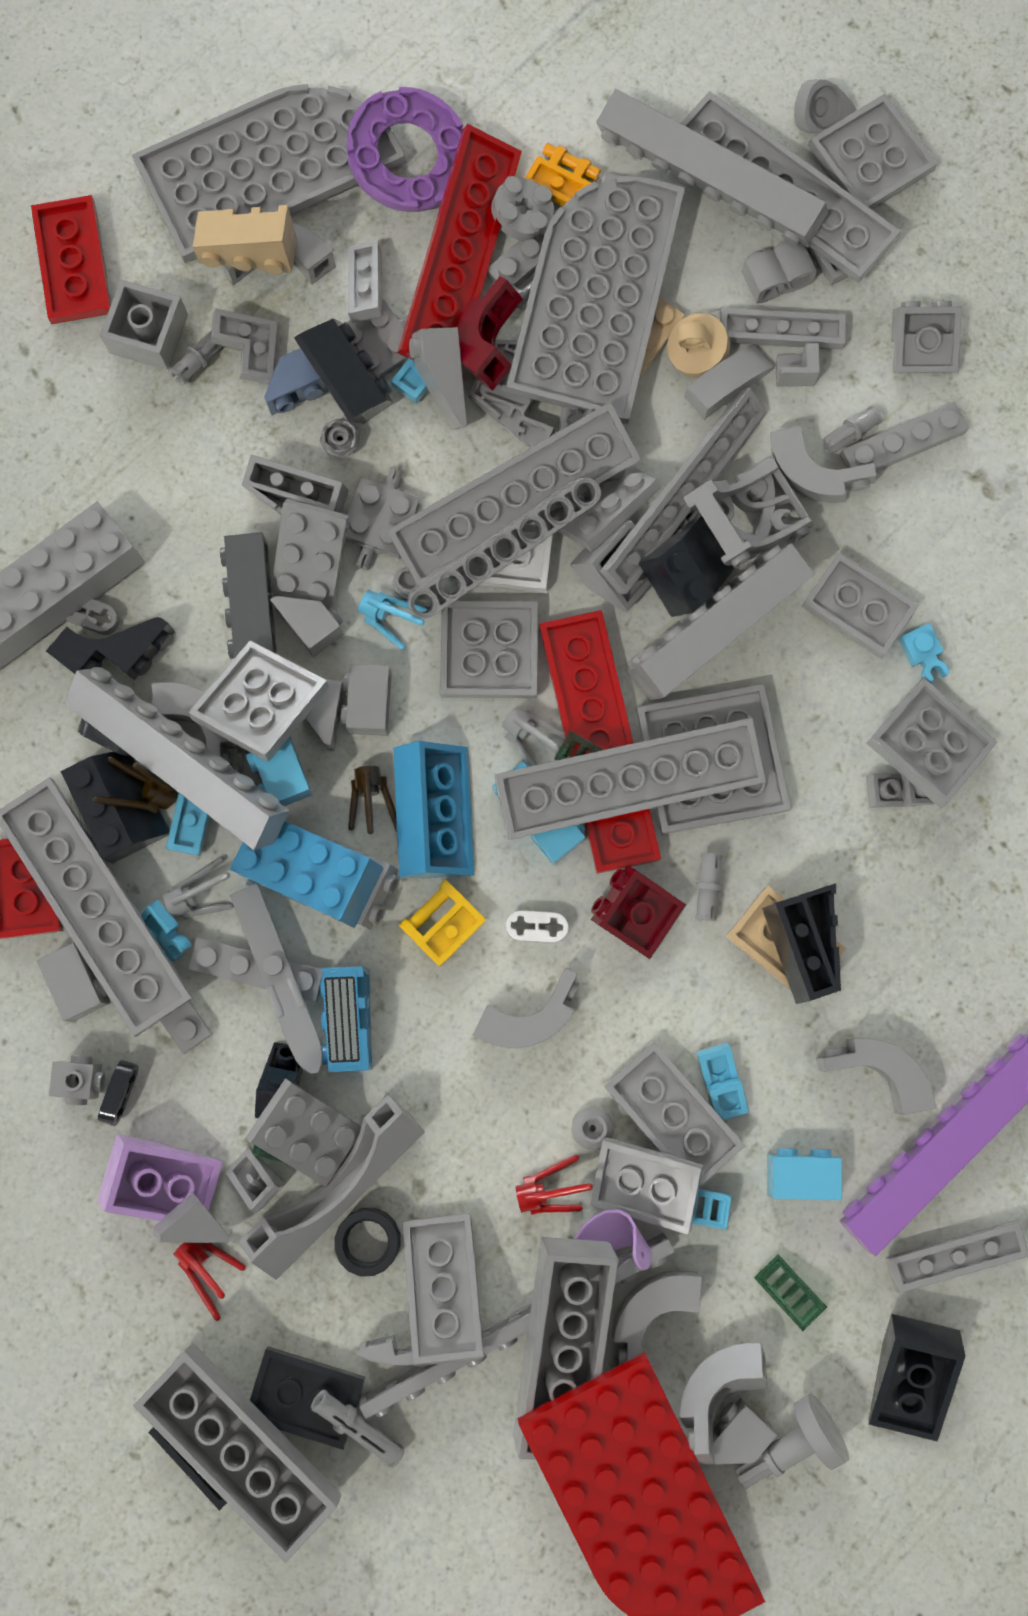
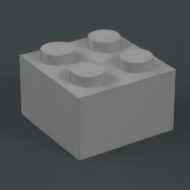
M121 279L100 337L111 354L169 370L188 313L180 296Z

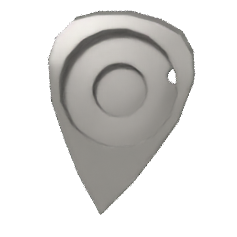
M821 79L807 80L801 85L795 101V124L801 131L820 133L854 113L857 109L845 93L832 82Z

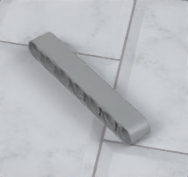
M578 478L571 481L415 588L407 599L409 610L421 619L434 616L593 507L601 496L599 484L591 478ZM583 483L590 488V497L585 502L580 501L577 497V488ZM555 502L561 503L564 508L563 517L557 521L550 516V507ZM529 520L534 521L537 525V534L531 539L526 538L523 534V525ZM505 538L510 542L511 550L507 556L500 557L496 553V544L499 540ZM475 557H480L484 562V570L479 575H472L469 571V562ZM453 575L458 581V587L453 593L447 594L442 590L441 583L445 577ZM421 594H427L431 598V606L424 612L417 611L414 606L415 599Z

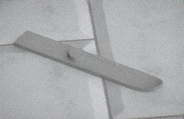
M254 884L230 894V898L289 1048L298 1064L305 1071L315 1074L319 1072L323 1062L320 1039L259 885Z

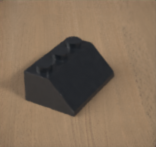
M332 318L295 336V341L348 421L365 424L393 403L389 396L392 393V389L382 376L379 378L376 376L371 368L375 365L366 350H359L353 341L357 336L347 322L342 324L341 321Z
M108 752L90 756L60 772L101 858L113 864L169 836L170 830L160 809H158L157 813H152L145 809L106 805L92 801L94 796L147 802L146 798L142 797V789L145 783L108 762V757L112 756L133 767V763H136L135 758L131 755Z

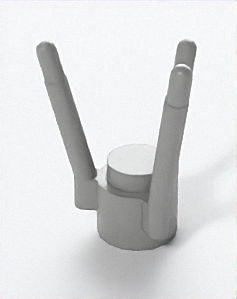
M515 707L502 723V727L508 731L505 738L514 744L530 766L538 765L521 743L519 737L525 740L532 734L553 750L559 751V745L535 727L537 725L565 739L564 732L537 718L528 710L524 712L519 707Z
M224 857L217 858L185 881L172 886V891L163 894L164 904L173 918L182 915L187 920L197 915L234 908L233 903L193 908V906L198 904L195 895L230 877V874L225 872L194 888L189 887L223 863Z

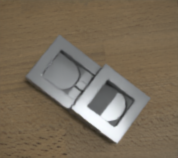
M395 1335L361 1342L358 1348L359 1357L369 1361L389 1365H413L412 1347L407 1346L397 1349Z

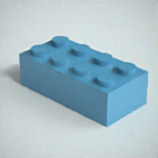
M285 821L274 844L253 850L243 842L229 870L355 928L383 871V867L366 856Z

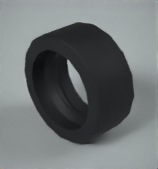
M361 1208L350 1213L339 1225L334 1237V1251L339 1263L348 1272L360 1277L375 1276L384 1272L394 1262L400 1248V1231L396 1221L387 1212L377 1208ZM363 1221H372L379 1224L385 1230L388 1237V1246L385 1253L380 1259L373 1262L357 1260L348 1248V1236L351 1229Z

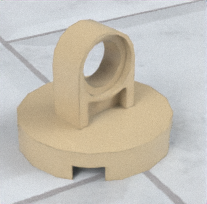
M695 313L683 318L674 326L667 343L669 360L678 371L689 378H699L724 359H727L730 350V339L724 325L718 318L703 313Z

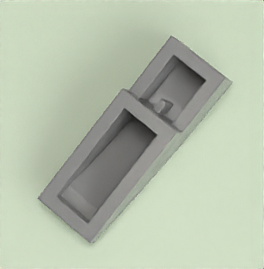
M751 345L723 360L689 384L684 397L705 420L724 404L728 406L741 389L752 387L770 373L774 366L755 345Z

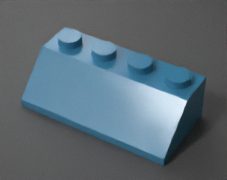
M416 741L394 747L399 877L425 879L474 875L468 747L426 741Z

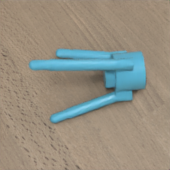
M369 589L360 601L358 612L366 616L365 623L377 629L400 650H404L406 646L379 623L378 620L384 621L389 613L421 626L424 625V620L392 606L393 604L409 609L406 600L391 597L383 592L378 594ZM414 603L416 610L420 612L427 611L430 608Z

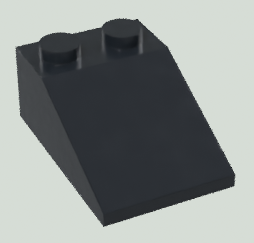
M701 513L638 563L671 617L693 613L715 595L735 569L733 565H725L721 560V557L726 554Z
M891 1314L880 1353L868 1418L869 1425L938 1442L966 1357L960 1330Z

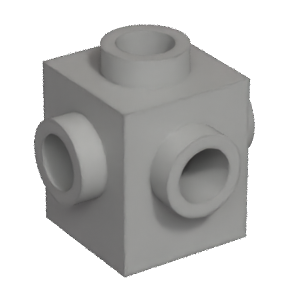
M71 1056V1062H53L49 1096L66 1098V1104L87 1105V1099L99 1098V1092H103L106 1081L105 1072H102L103 1064H92V1057Z

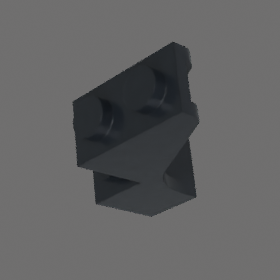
M155 617L101 639L83 637L66 626L46 652L73 674H76L77 670L92 669L93 667L101 668L102 661L106 658L135 680L150 669L155 655L159 651H164L170 645L175 631L168 622L160 617Z

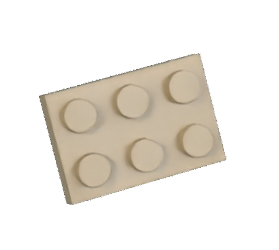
M767 885L725 937L791 991L762 910L764 907L786 899ZM836 941L840 957L846 948Z

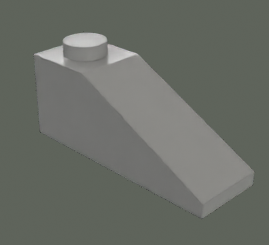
M458 327L420 329L412 334L409 342V352L411 358L415 360V367L451 430L467 426Z

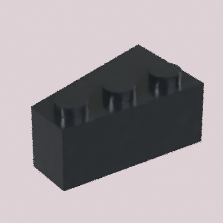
M836 883L762 908L796 1004L809 1002L841 991L839 947H836L838 915H835L834 894H837Z

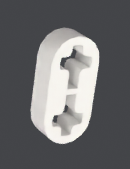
M516 911L506 921V932L510 938L519 942L557 943L567 935L568 922L564 916L555 912ZM518 917H523L526 924H535V930L526 929L523 935H517L516 929L511 928V923H517ZM551 919H557V925L563 926V931H558L556 937H550V932L548 930H539V925H548Z

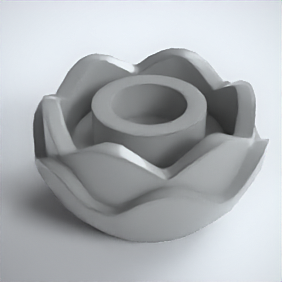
M343 418L334 419L326 423L320 437L323 449L334 457L351 455L357 449L360 440L358 429L350 421ZM339 437L343 438L342 441H338L337 439Z
M591 1106L577 1112L573 1118L572 1136L585 1149H599L603 1139L606 1137L612 1138L613 1121L609 1114L599 1107ZM591 1125L596 1127V1130L593 1132L589 1129Z

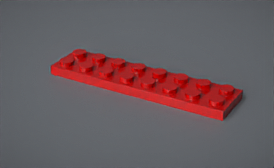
M468 123L463 128L397 351L398 354L414 360V358L410 356L409 342L413 333L420 329L457 327L470 300L473 297L478 300L480 299L501 226L498 219L494 220L492 201L498 188L510 176H515L522 153L521 150Z
M602 610L539 623L569 758L634 744ZM650 809L585 823L596 874L620 868L624 869L626 865L633 867L661 860Z

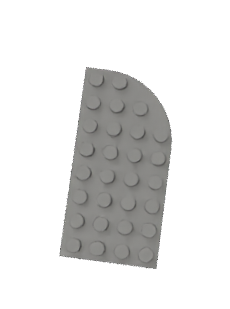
M308 84L289 86L270 92L132 154L134 162L184 262L186 263L197 258L193 249L197 216L200 211L234 209L237 215L250 214L252 207H261L263 212H277L279 205H288L290 215L358 185L348 164L346 141L353 115L363 102L352 97L351 92L328 86V89L308 88ZM387 128L380 136L378 152L383 165L388 170H391L406 163V160L391 128Z
M617 176L612 181L599 184L594 182L583 187L562 208L560 207L547 227L542 242L505 392L572 410L580 408L582 411L591 408L597 410L611 402L621 422L628 424L682 203L684 187L647 177Z

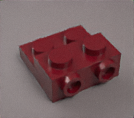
M626 865L624 870L620 868L612 875L610 879L612 888L606 897L600 896L594 902L591 908V912L594 915L590 920L648 959H651L686 904L636 869Z

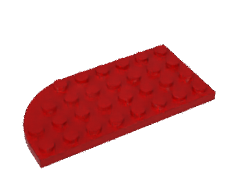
M646 1353L517 1418L519 1427L594 1578L608 1599L628 1616H740L766 1602L695 1454L689 1447L690 1444Z

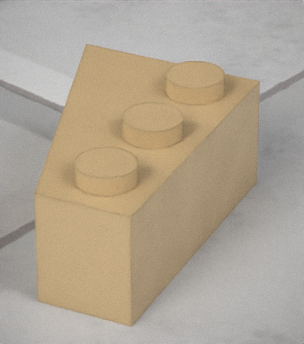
M279 205L277 212H263L261 207H252L250 214L236 215L234 209L198 212L193 241V249L198 262L213 268L221 265L234 267L241 271L257 269L265 270L270 274L292 273L297 237L288 205Z

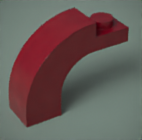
M501 276L498 277L480 301L474 297L470 300L457 326L461 362L484 386L492 391L512 366L495 347L496 337L503 324L523 300L509 281Z

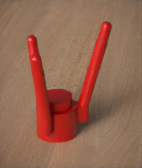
M576 1154L535 1175L523 1177L524 1184L515 1186L521 1213L530 1211L531 1215L544 1212H581L583 1210L581 1205L543 1204H547V1199L592 1190L593 1185L591 1183L545 1191L543 1183L536 1184V1182L577 1162L580 1158L579 1155Z
M183 1242L173 1255L178 1259V1265L190 1279L214 1320L219 1321L221 1316L195 1272L197 1271L218 1298L223 1299L225 1293L203 1267L210 1258L206 1252H211L240 1271H244L246 1266L212 1243Z

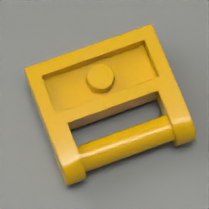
M446 879L438 885L440 889L409 920L405 918L398 925L439 967L487 921ZM449 898L452 899L456 904L422 936L417 929Z

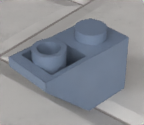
M301 348L279 358L264 398L271 415H274L276 413H286L293 409L296 404L305 400H315L328 389Z

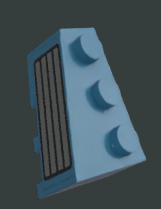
M363 966L322 968L320 991L321 997L324 998V1011L321 1013L322 1031H326V1045L322 1046L323 1065H328V1072L372 1070L369 969Z

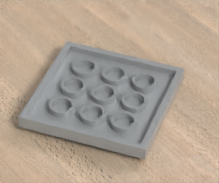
M764 684L636 708L642 742L753 718L766 779L764 783L656 807L661 835L791 810Z

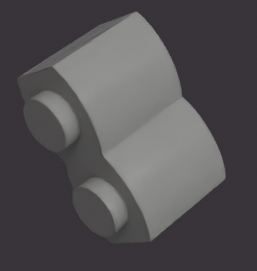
M786 240L780 242L774 250L764 252L763 250H757L751 253L745 260L742 274L757 304L808 286L813 282L817 272L805 246L801 243L795 246Z

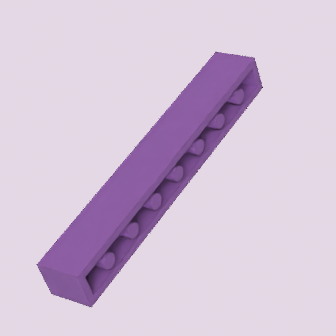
M1028 1034L1016 1036L1007 1046L1009 1051L1001 1059L997 1057L992 1060L984 1069L986 1074L978 1082L972 1081L960 1093L963 1097L954 1106L950 1104L945 1107L937 1116L939 1121L931 1129L925 1128L915 1137L914 1142L916 1145L908 1153L903 1151L898 1154L890 1163L892 1169L884 1177L879 1175L874 1178L866 1187L868 1193L860 1201L855 1199L845 1207L842 1212L844 1217L839 1222L867 1252L877 1256L1028 1103Z

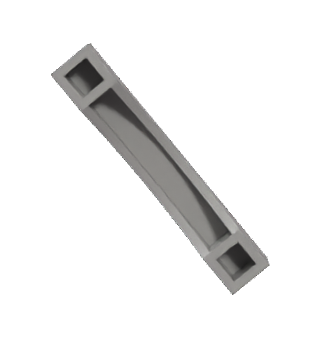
M388 1094L364 1117L360 1134L351 1153L326 1187H320L315 1193L287 1209L264 1216L239 1241L250 1262L277 1280L425 1133L412 1115Z

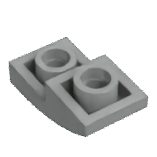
M873 773L866 776L869 808L935 804L902 774Z

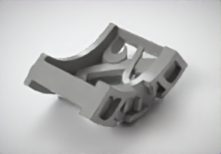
M773 457L739 474L735 478L736 482L729 485L727 480L712 481L710 479L683 497L692 511H699L724 550L726 555L721 557L725 565H733L734 568L758 557L776 545L780 546L790 539L794 543L802 540L810 534L809 528L813 526L812 519L790 487ZM774 477L785 495L775 497ZM746 494H750L753 497L752 502L748 500ZM733 503L745 512H760L759 524L755 535L742 531L730 522L734 517ZM791 503L800 519L793 524H784L781 519L786 518L791 511L788 509H778L775 511V507Z

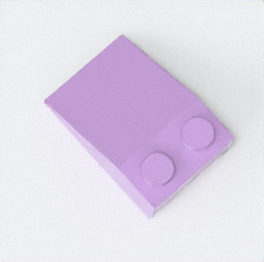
M116 1134L97 1201L104 1212L161 1221L185 1198L193 1193L209 1211L223 1161L158 1142Z

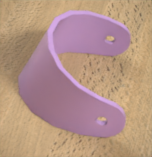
M620 1209L606 1210L593 1216L581 1227L574 1238L610 1242L614 1251L633 1246V1258L637 1267L640 1270H647L650 1266L652 1259L651 1249L630 1214Z

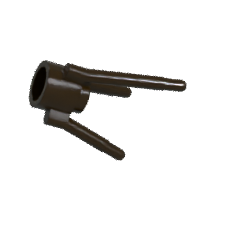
M109 756L108 762L145 783L142 789V797L146 798L147 802L100 796L92 798V801L95 803L145 809L152 813H157L159 808L166 810L173 804L177 791L139 763H133V767Z
M362 766L354 769L355 779L351 780L352 794L348 829L352 831L355 828L358 797L360 794V796L364 797L367 833L373 834L372 796L378 795L379 789H381L397 832L396 810L388 790L387 777L381 776L380 767Z

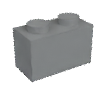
M350 664L349 674L344 673L343 693H348L347 705H342L341 724H346L349 734L388 736L391 688L389 665Z
M74 942L37 960L63 1021L74 1022L109 1004L106 992Z

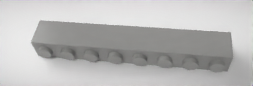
M616 88L596 121L602 132L601 137L609 144L616 146L619 143L627 147L626 151L631 156L642 160L643 157L652 161V166L664 174H667L668 171L678 176L677 179L689 188H693L696 185L703 189V194L715 202H719L721 199L730 204L729 208L736 214L743 217L745 214L756 218L755 222L767 231H771L772 228L782 233V238L790 244L797 246L798 243H801L808 247L828 214L825 201Z
M100 667L76 671L64 702L67 707L253 850L275 843L289 813V810L279 803L278 798L272 794L265 793L254 784L250 777L237 772L229 766L230 763L226 759L216 756L205 748V744L202 741L192 738L181 730V726L178 723L168 720L158 712L154 705L144 702L134 694L130 687L122 685L112 678L109 671Z

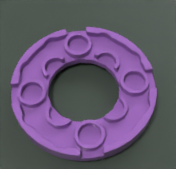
M399 87V90L375 93L360 105L349 125L346 153L350 170L359 186L372 199L388 208L403 212H421L438 207L442 202L463 131V124L448 104L427 91L412 87ZM410 123L421 127L432 137L436 145L438 158L435 166L427 175L418 176L414 179L401 178L392 174L383 165L378 152V143L380 136L387 128L396 124Z

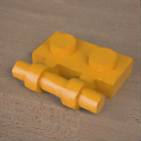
M546 143L542 154L549 157V161L537 156L525 179L548 187L552 193V202L563 207L565 203L574 197L577 191L592 184L585 179L586 177L597 181L601 174V169L593 166L592 161L585 157L579 159L569 154L568 149L561 145L556 147ZM564 165V166H566V167H568V168L574 170V172L572 173V172H570V171H568V170L562 168L561 166Z

